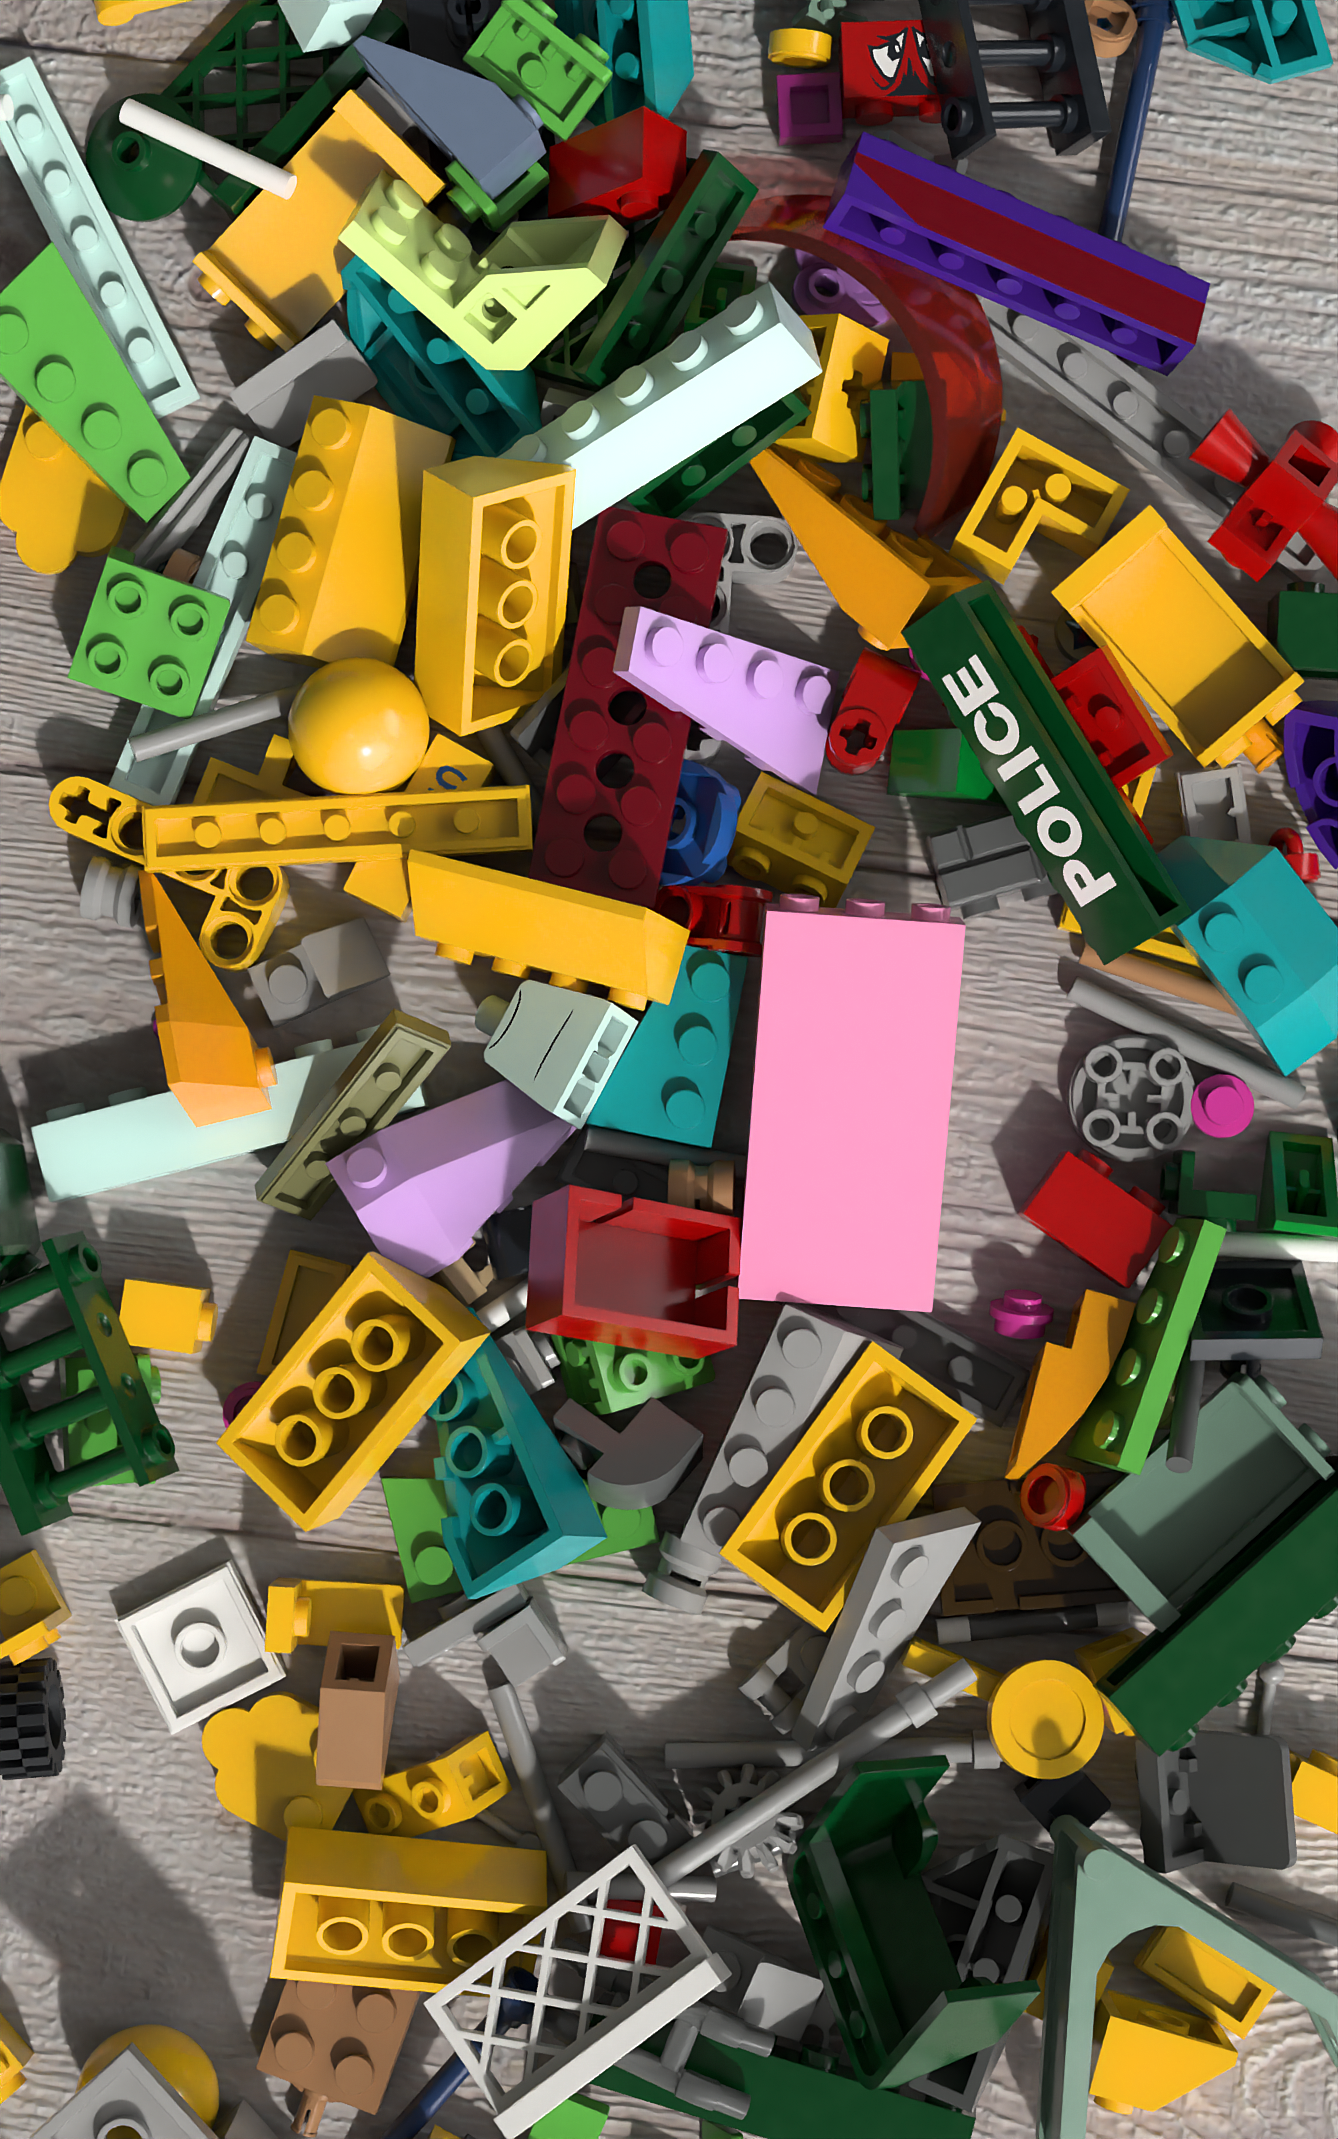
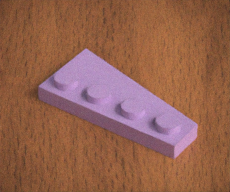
M641 606L625 607L613 667L614 673L670 710L683 712L700 724V730L715 740H725L745 754L744 759L762 771H772L784 779L786 784L811 796H816L839 671Z

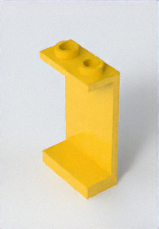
M350 89L333 107L335 112L283 167V170L297 176V185L292 196L286 200L263 189L208 250L201 251L192 260L203 271L197 278L201 286L222 305L226 306L232 300L250 317L244 324L245 328L259 343L271 352L277 346L288 352L299 344L347 293V290L343 289L341 270L356 254L337 237L367 185L382 169L395 180L398 179L408 183L420 195L425 207L448 185V182L353 89Z

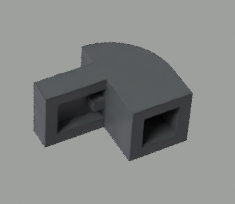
M653 1397L621 1434L571 1398L553 1416L555 1438L573 1466L581 1470L591 1467L587 1472L589 1496L604 1506L621 1510H637L660 1503L681 1486L703 1459V1433Z

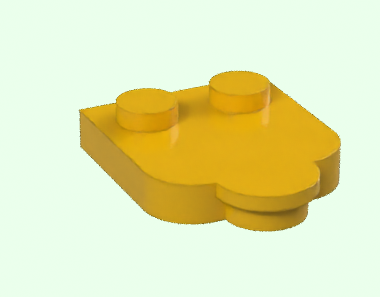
M26 404L0 481V519L16 534V550L23 563L37 573L52 575L69 568L78 555L99 557L110 552L111 546H116L121 538L130 509Z
M275 1691L261 1697L250 1710L241 1707H229L217 1712L207 1722L202 1733L203 1752L207 1760L215 1768L219 1769L215 1778V1791L222 1806L232 1814L285 1842L287 1841L289 1826L332 1830L354 1789L316 1784L319 1707L290 1692Z

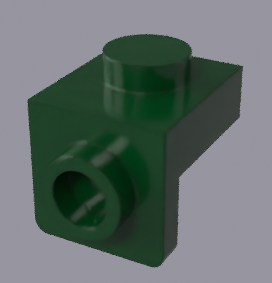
M1174 1150L1172 1162H1163L1160 1174L1159 1195L1160 1200L1169 1201L1168 1214L1198 1216V1219L1207 1220L1226 1228V1232H1236L1237 1220L1255 1221L1257 1195L1193 1189L1195 1151Z

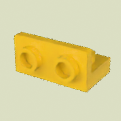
M761 771L737 818L736 834L727 855V864L747 879L760 880L787 894L820 897L819 907L836 908L876 827Z

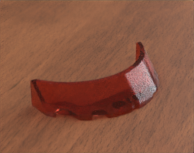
M793 194L752 201L729 241L747 240L780 244L810 253L835 265L861 283L881 302L897 322L910 343L927 388L933 428V453L928 486L921 510L912 529L921 539H932L976 502L988 481L989 471L998 443L1004 408L1003 380L1001 378L995 337L980 300L975 293L822 228L832 196Z

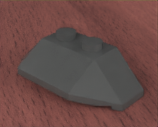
M999 1834L985 1841L984 1844L921 1874L962 1982L967 1978L981 1976L987 1977L994 1984L1029 1980L1050 1917L1054 1854ZM1012 2026L996 2044L907 2082L909 2087L973 2113L1004 2050Z

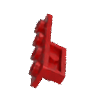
M1022 625L1017 626L1150 844H1153L1152 836L1122 787L1167 760L1174 753L1108 645L1099 647L1054 677L1026 629Z

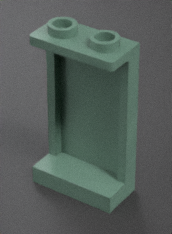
M1235 1372L1200 1404L1193 1463L1190 1471L1176 1473L1166 1467L1170 1434L1168 1433L1148 1452L1140 1476L1131 1473L1122 1475L1079 1515L1074 1524L1066 1529L1147 1620L1161 1633L1181 1616L1176 1610L1317 1480L1327 1481L1335 1473L1334 1469L1324 1459L1331 1452L1330 1448L1306 1423H1303L1297 1429L1280 1411L1287 1404V1401L1261 1374L1252 1380L1246 1374Z

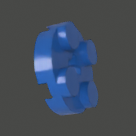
M686 759L683 762L660 880V886L662 887L669 885L696 886L701 882L708 884L719 880L727 867V855L736 834L737 812L741 805L739 790L734 785L727 783L719 772ZM686 814V823L682 833L679 835L673 832L674 821L683 819Z

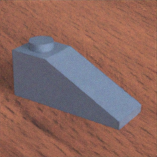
M363 35L353 43L366 71L450 162L456 160L492 201L546 153L538 131L543 125V121L534 108L520 94H517L510 100L494 82Z

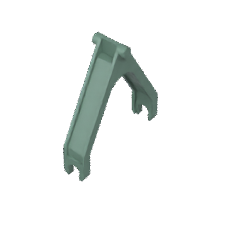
M1062 1815L1053 1821L1049 1832L1054 1842L1036 2139H1085L1097 1973L1109 1951L1129 1934L1154 1925L1180 1927L1304 2005L1327 2054L1335 2067L1338 2068V1995L1326 1988L1325 1984L1314 1972L1084 1826L1075 1817Z

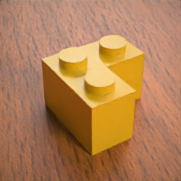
M1017 427L958 532L949 555L1003 585L1034 530L1083 558L1089 559L1099 547L1130 489Z

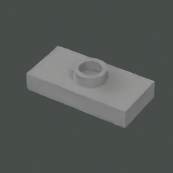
M1240 763L1229 764L1224 769L1221 766L1174 773L1183 836L1252 844Z
M522 1582L477 1599H467L464 1592L439 1607L437 1610L442 1619L408 1638L402 1648L413 1667L417 1666L419 1668L524 1607L529 1593Z

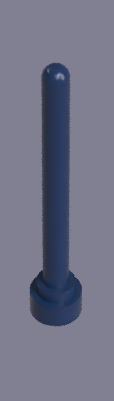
M1132 0L1131 8L1136 14L1137 26L1140 28L1098 229L1099 235L1110 240L1122 242L1164 32L1170 30L1173 21L1177 20L1171 0Z
M512 1966L504 1974L503 1987L537 1993L539 1980L524 1968ZM501 1997L495 2034L505 2035L510 2028L518 2029L522 2024H531L535 2003ZM487 2015L474 2030L485 2031ZM470 2040L481 2056L483 2042ZM456 2052L449 2057L379 2139H414L470 2075V2072Z

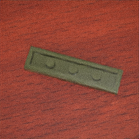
M393 1008L254 1185L257 1201L311 1221L338 1188L325 1163L388 1126L450 1049L451 1041L448 1031Z

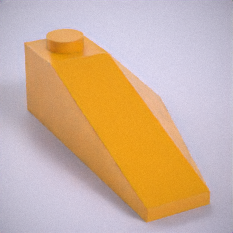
M772 443L749 461L839 606L846 614L860 624L857 629L858 633L871 645L885 651L896 648H910L901 632L952 594L983 582L943 548L921 534L918 540L915 541L886 525L887 520H874L873 502L871 504L864 503L863 499L851 494L842 496L839 494L840 480L814 461L775 443Z
M145 869L138 871L146 934L155 954L161 953V958L149 960L151 979L154 985H156L161 1005L154 1006L168 1086L196 1127L272 1109L268 1087L277 1085L278 1080L269 1047L259 1049L249 1029L154 873H147Z

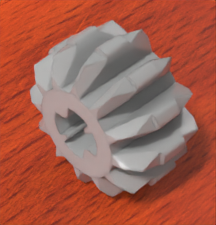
M744 1764L741 1770V1781L736 1784L726 1769L718 1772V1780L724 1787V1790L718 1795L710 1788L703 1787L699 1792V1796L707 1805L713 1808L712 1811L694 1813L692 1815V1822L696 1827L708 1829L781 1780L780 1775L774 1770H770L758 1783L756 1768L752 1764ZM796 1802L751 1831L750 1834L745 1835L718 1853L715 1858V1866L719 1870L726 1872L738 1858V1868L743 1878H752L755 1872V1858H760L762 1864L770 1873L779 1869L778 1861L771 1852L776 1847H779L785 1853L793 1855L797 1850V1845L788 1836L784 1835L783 1832L796 1831L804 1827V1819L801 1815L786 1812Z

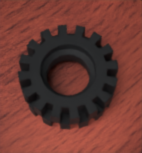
M29 1659L15 1666L12 1661L0 1662V1775H2L3 1780L58 1776L59 1772L62 1771V1760L65 1758L63 1742H66V1730L64 1729L66 1710L62 1704L64 1691L63 1687H60L61 1675L60 1671L57 1670L55 1659Z

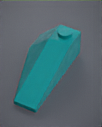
M466 1307L481 1322L474 1309ZM489 1335L427 1410L428 1415L435 1419L437 1424L441 1457L434 1458L433 1461L436 1480L444 1481L448 1517L441 1518L443 1542L467 1599H477L558 1570L608 1538L582 1478Z

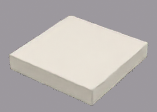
M232 1559L114 1620L171 1735L271 1685L289 1674L279 1653L265 1652L266 1627Z

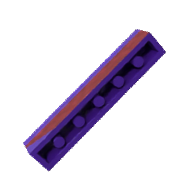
M864 131L840 167L822 227L1167 377L1196 345L1210 287L1209 282L1190 275L1177 266L1167 265L1131 249L1120 241L1110 240L1074 224L1063 216L1053 215L1015 198L1006 191L996 190L958 173L949 166L932 162L900 148L892 141L877 138Z

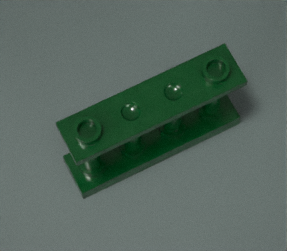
M83 1231L53 1237L41 1242L49 1264L0 1285V1314L59 1288L74 1323L11 1352L7 1350L0 1332V1484L21 1536L73 1516L68 1502L69 1495L131 1469L139 1487L180 1471L174 1458L175 1445L168 1429L160 1423L101 1277L102 1264L95 1248L87 1242ZM84 1348L98 1385L35 1412L31 1410L20 1382L21 1375ZM108 1409L122 1445L58 1472L55 1470L44 1442V1436Z

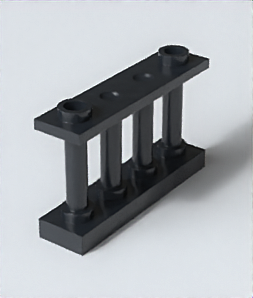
M918 0L941 106V125L947 135L952 160H963L997 135L995 129L1049 127L1056 156L1078 155L1112 132L1084 0ZM969 5H1023L1031 40L977 41ZM1036 66L1044 101L990 103L982 67Z

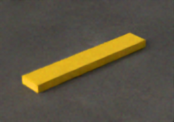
M529 785L141 806L144 869L147 873L408 859L411 849L442 857L533 852Z

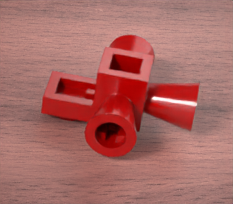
M1228 408L1188 457L1189 460L1244 488L1207 542L1220 551L1229 564L1242 569L1258 582L1276 562L1293 535L1298 532L1338 581V508L1325 502V499L1338 482V432L1328 424L1320 421L1307 420L1299 422L1289 430L1285 442L1270 457L1231 408Z

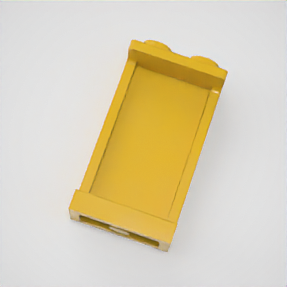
M1148 505L1051 591L1054 597L1098 647L1109 646L1132 686L1204 768L1215 760L1224 769L1253 744L1245 733L1257 722L1265 717L1274 726L1303 701L1295 690L1305 682L1304 679L1290 667L1168 528L1167 523L1151 505Z

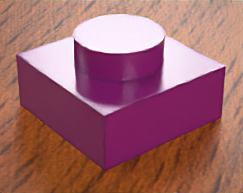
M840 72L777 75L776 98L779 146L841 143L843 125Z

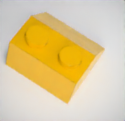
M1105 1988L1094 2011L1089 2094L1095 2095L1093 2101L1097 2105L1113 2112L1132 2114L1133 2107L1154 2112L1234 2067L1238 2051L1219 2023L1212 2018Z

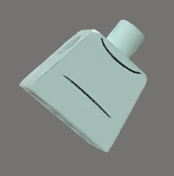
M526 980L520 984L511 1003L495 995L487 997L480 1004L475 1015L476 1028L492 1036L484 1051V1061L544 1109L580 1130L585 1124L638 1024L636 1019L605 999L532 980Z

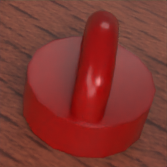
M1282 827L1271 835L1267 846H1273L1279 850L1305 885L1318 881V878L1321 877L1318 854L1304 853L1300 835L1294 829ZM1284 844H1286L1288 855H1283Z
M1050 1463L1036 1466L1024 1480L1020 1493V1505L1025 1519L1033 1526L1053 1531L1069 1528L1076 1522L1082 1512L1086 1496V1480L1078 1471Z

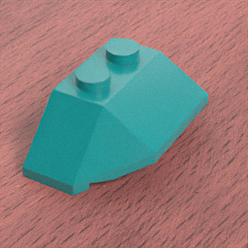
M554 0L555 13L558 15L556 19L557 28L572 40L575 39L578 33H582L610 56L605 66L613 72L612 80L585 115V118L597 127L645 106L668 119L694 77L688 0Z
M1171 0L1187 51L1267 84H1274L1331 68L1333 65L1315 0Z
M355 255L341 270L343 289L347 290V318L350 339L376 375L378 382L374 387L397 416L452 436L457 440L451 462L472 456L497 458L511 449L519 439L526 435L534 434L542 428L535 374L529 364L523 370H486L360 257Z
M1180 835L1157 853L1158 858L1192 912L1171 925V930L1282 1075L1286 1077L1337 1038L1338 927L1276 847Z

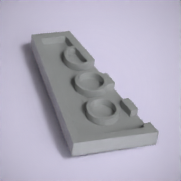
M965 1507L876 1528L791 1733V1737L806 1752L833 1745L862 1725L865 1715L981 1524V1521Z

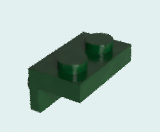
M940 379L880 380L870 389V399H861L860 403L861 437L871 438L872 464H863L862 467L863 502H873L874 520H899L907 509L942 508L946 502L943 382Z

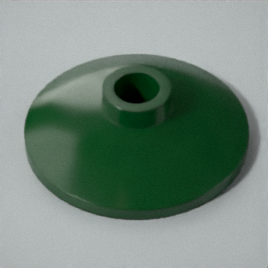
M139 93L117 101L99 118L88 141L86 169L106 209L121 218L133 222H152L169 216L186 202L198 182L202 160L120 122V110L124 102L131 98L198 130L191 116L178 103L162 95ZM138 143L140 148L139 155L135 161L129 163L130 151Z

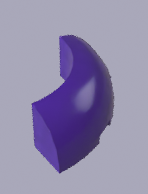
M1301 701L1285 715L1284 758L1290 788L1295 787L1299 803L1309 823L1306 826L1307 831L1324 857L1334 869H1337L1338 701Z

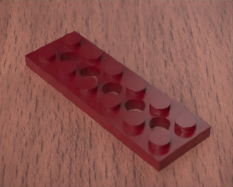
M608 507L599 513L528 878L655 910L692 718L681 711H672L614 673L613 667L625 607L641 606L710 629L727 542V528ZM648 566L661 567L671 577L669 590L663 596L656 599L644 598L634 588L636 575L640 570ZM624 691H633L640 694L647 704L645 715L639 722L633 725H621L614 721L609 713L612 699ZM622 754L628 757L634 764L633 777L624 787L617 789L608 788L598 780L597 768L601 760L606 756ZM606 816L613 818L621 826V840L610 851L598 852L586 844V827L597 817Z

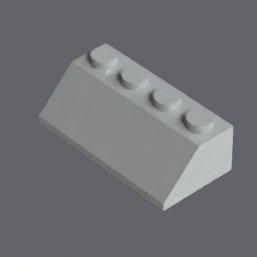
M783 1302L684 1522L679 1541L728 1562L718 1552L870 1342H875L898 1360L904 1348L808 1304Z

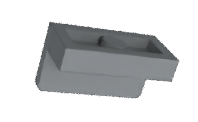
M335 318L228 394L243 415L248 413L267 441L283 448H288L303 436L314 395L353 402L376 386L378 379Z

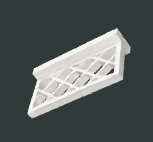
M634 1844L423 2004L498 2114L493 2120L505 2138L514 2139L730 1977L732 1973L717 1952L712 1954L642 1852ZM629 1865L645 1887L642 1914L607 1908L611 1879ZM598 1889L596 1906L580 1903ZM654 1901L666 1918L652 1916ZM568 1911L594 1915L589 1953L555 1947L558 1920ZM605 1918L640 1924L635 1961L600 1955ZM650 1926L675 1930L691 1954L673 1968L646 1964ZM546 1929L544 1945L528 1943ZM515 1951L542 1955L537 1993L503 1987L506 1960ZM553 1957L588 1963L582 2001L547 1995ZM598 1965L633 1971L629 2001L620 2008L593 2003ZM494 1968L492 1984L476 1982ZM643 1974L661 1976L641 1991ZM464 1990L489 1994L485 2031L462 2028L446 2004ZM501 1997L535 2003L530 2040L495 2034ZM546 2005L581 2011L577 2039L568 2047L541 2042ZM591 2013L608 2016L589 2030ZM470 2040L483 2042L481 2056ZM494 2045L528 2051L524 2080L507 2093H505L490 2070ZM539 2053L555 2056L537 2069Z

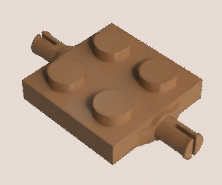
M287 1979L256 2069L288 2081L299 2091L303 2092L294 2121L290 2126L294 2132L298 2134L301 2132L311 2111L303 2136L316 2137L327 2102H342L373 2115L378 2113L421 1991Z

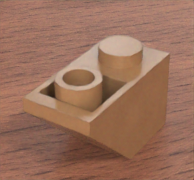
M330 1631L320 1686L316 1761L317 1785L382 1790L400 1680L395 1636Z

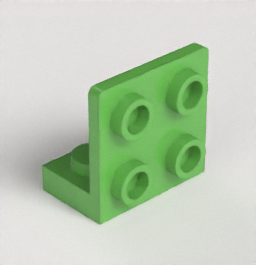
M112 545L67 678L169 714L189 719L193 715L227 617L230 600L217 593L133 564L136 557L135 553Z
M551 1334L554 1349L561 1361L559 1367L568 1399L571 1398L594 1416L613 1413L648 1402L652 1397L658 1399L715 1380V1371L710 1355L700 1359H693Z

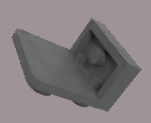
M1198 1730L1194 1738L1184 1747L1174 1752L1167 1750L1160 1757L1140 1740L1135 1741V1774L1138 1780L1141 1815L1140 1840L1143 1845L1145 1865L1158 1873L1164 1874L1204 1861L1283 1870L1295 1865L1297 1861L1290 1755L1289 1746L1282 1737Z

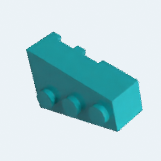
M686 945L670 1004L665 1005L652 1002L599 1095L585 1124L711 1149L748 957Z

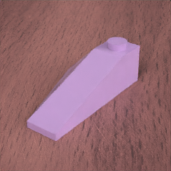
M506 1079L381 1129L325 1164L379 1254L425 1278H429L461 1258L474 1243L472 1236L495 1211L500 1214L514 1199L512 1195L513 1190L534 1167L543 1166L577 1128L544 1109Z

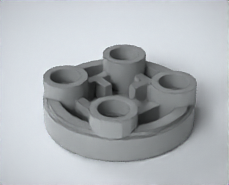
M1121 1035L1095 1045L1078 1061L1072 1071L1067 1087V1110L1076 1133L1095 1152L1117 1161H1145L1166 1153L1176 1147L1183 1139L1193 1120L1191 1114L1195 1084L1186 1060L1175 1049L1152 1037Z

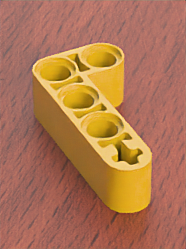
M69 777L56 785L51 792L48 805L50 816L57 826L82 841L144 866V849H131L127 843L126 836L130 825L142 818L141 806L152 805L85 777ZM88 799L92 805L112 815L109 819L108 827L88 816L81 815L78 818L74 812L70 811L74 800L85 802ZM281 866L213 869L200 875H191L187 871L159 872L163 876L215 898L201 928L199 937L201 951L209 962L224 971L232 973L246 972L247 969L257 965L265 952L290 891L289 878ZM253 869H269L273 874L274 880L273 888L269 895L261 900H248L243 894L242 889L245 876ZM241 926L247 933V948L237 958L223 959L217 949L219 935L228 927Z

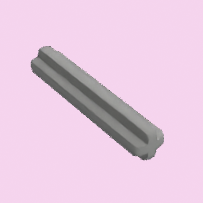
M234 426L228 427L190 474L191 478L174 494L131 548L130 552L136 554L133 564L158 573L164 570L172 554L184 545L237 478L252 443V439L247 434Z

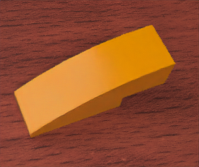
M1086 1289L1075 1302L1064 1346L1046 1342L1034 1357L1004 1478L1014 1481L1019 1480L1050 1452L1083 1415L1107 1379L1124 1343L1136 1303Z

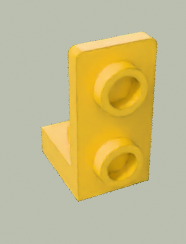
M36 1549L0 1568V1631L5 1640L0 1642V1659L9 1655L15 1666L60 1639L61 1635L56 1627L72 1616Z
M278 1577L268 1586L265 1652L291 1653L297 1645L328 1646L330 1631L395 1636L396 1649H399L402 1644L405 1588L401 1584Z
M487 1730L467 1737L433 1760L385 1775L382 1790L354 1788L352 1793L369 1834L410 1838L470 1819L513 1789Z

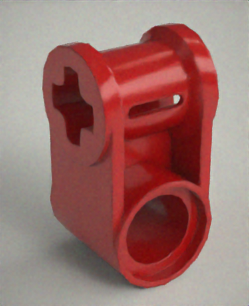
M864 647L841 696L843 702L827 735L825 755L832 768L841 774L856 776L863 775L874 767L889 740L895 724L899 725L920 680L921 672ZM854 730L865 734L863 745L866 748L862 747L857 755H852L845 751L847 740L844 737L849 738Z
M719 884L716 887L669 885L664 886L658 891L655 910L652 911L690 930L687 946L739 956L761 957L762 944L760 939L765 903H772L773 892L738 885Z

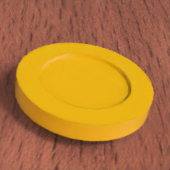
M1049 1659L1031 1660L1012 1668L997 1683L988 1704L987 1729L995 1751L1012 1769L1033 1778L1058 1779L1078 1771L1092 1758L1102 1738L1104 1711L1097 1690L1080 1670L1060 1661Z

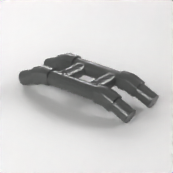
M565 1938L558 1946V1948L589 1953L590 1951L589 1948L571 1938ZM556 1958L558 1962L577 1972L578 1976L586 1978L588 1963ZM598 1965L595 1985L609 1992H616L610 2006L620 2008L629 2001L633 1971ZM643 1976L641 1991L654 1981ZM696 2001L674 2018L675 2021L661 2057L635 2047L613 2064L676 2094V2097L688 2103L743 2120L750 2106V2094L720 2084L718 2080L704 2076L691 2069L686 2070L684 2067L699 2031L700 2034L736 2049L739 2047L766 2058L772 2051L775 2042V2032L748 2023L743 2018L729 2014L714 2006L709 2007ZM548 2005L545 2008L543 2029L552 2033L554 2038L569 2046L577 2039L580 2017L560 2007ZM590 2023V2024H589V2030L592 2029V2028H593L594 2026H596V2025L593 2024V2023Z

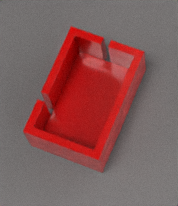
M567 1185L533 1201L525 1330L693 1359H700L737 1346L739 1288L726 1286L695 1298L696 1290H703L740 1275L742 1218L636 1197L622 1202V1195L574 1185Z

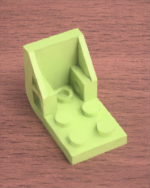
M382 169L367 185L337 238L486 370H523L607 286L628 232L610 215L511 222L479 256L472 249L470 241L462 231L451 224L441 222L423 205L420 195L408 183L398 179L395 180ZM504 266H512V267H515V268H504V269H501V268L504 267Z

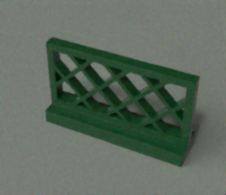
M248 0L160 95L178 103L186 111H193V121L198 130L204 133V110L236 107L237 133L214 135L212 137L247 153L248 147H253L249 154L283 169L335 112L333 107L350 89L357 90L368 77L375 83L377 81L364 68L353 43L347 46L303 52L299 44L290 45V25L279 3L273 5L277 0ZM378 7L370 23L358 38L363 35L410 52L409 33L404 21L387 7L384 10ZM279 21V46L247 49V32L257 22ZM323 57V74L312 85L291 86L290 60ZM279 61L280 88L247 91V64ZM236 65V92L204 95V78L214 67ZM296 101V103L291 107V102ZM280 103V120L269 131L248 132V106ZM202 161V168L196 185L220 205L234 222L263 189L230 173L218 184L205 173V162Z
M703 149L697 159L686 157V178L669 207L663 210V214L645 225V220H639L623 227L626 231L629 230V237L624 241L613 271L629 260L631 268L613 279L612 271L607 286L529 363L535 376L597 393L616 381L627 369L639 366L662 351L759 189L718 151ZM597 315L598 322L581 333V325ZM564 337V345L548 355L555 342Z

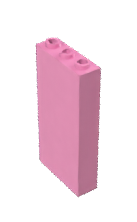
M780 894V904L765 903L741 1217L740 1275L737 1276L736 1283L739 1288V1299L932 1312L966 925L961 917L950 916L951 907L947 905L912 903L911 913L885 912V902L880 900L849 898L846 899L845 909L819 907L820 897L813 895Z

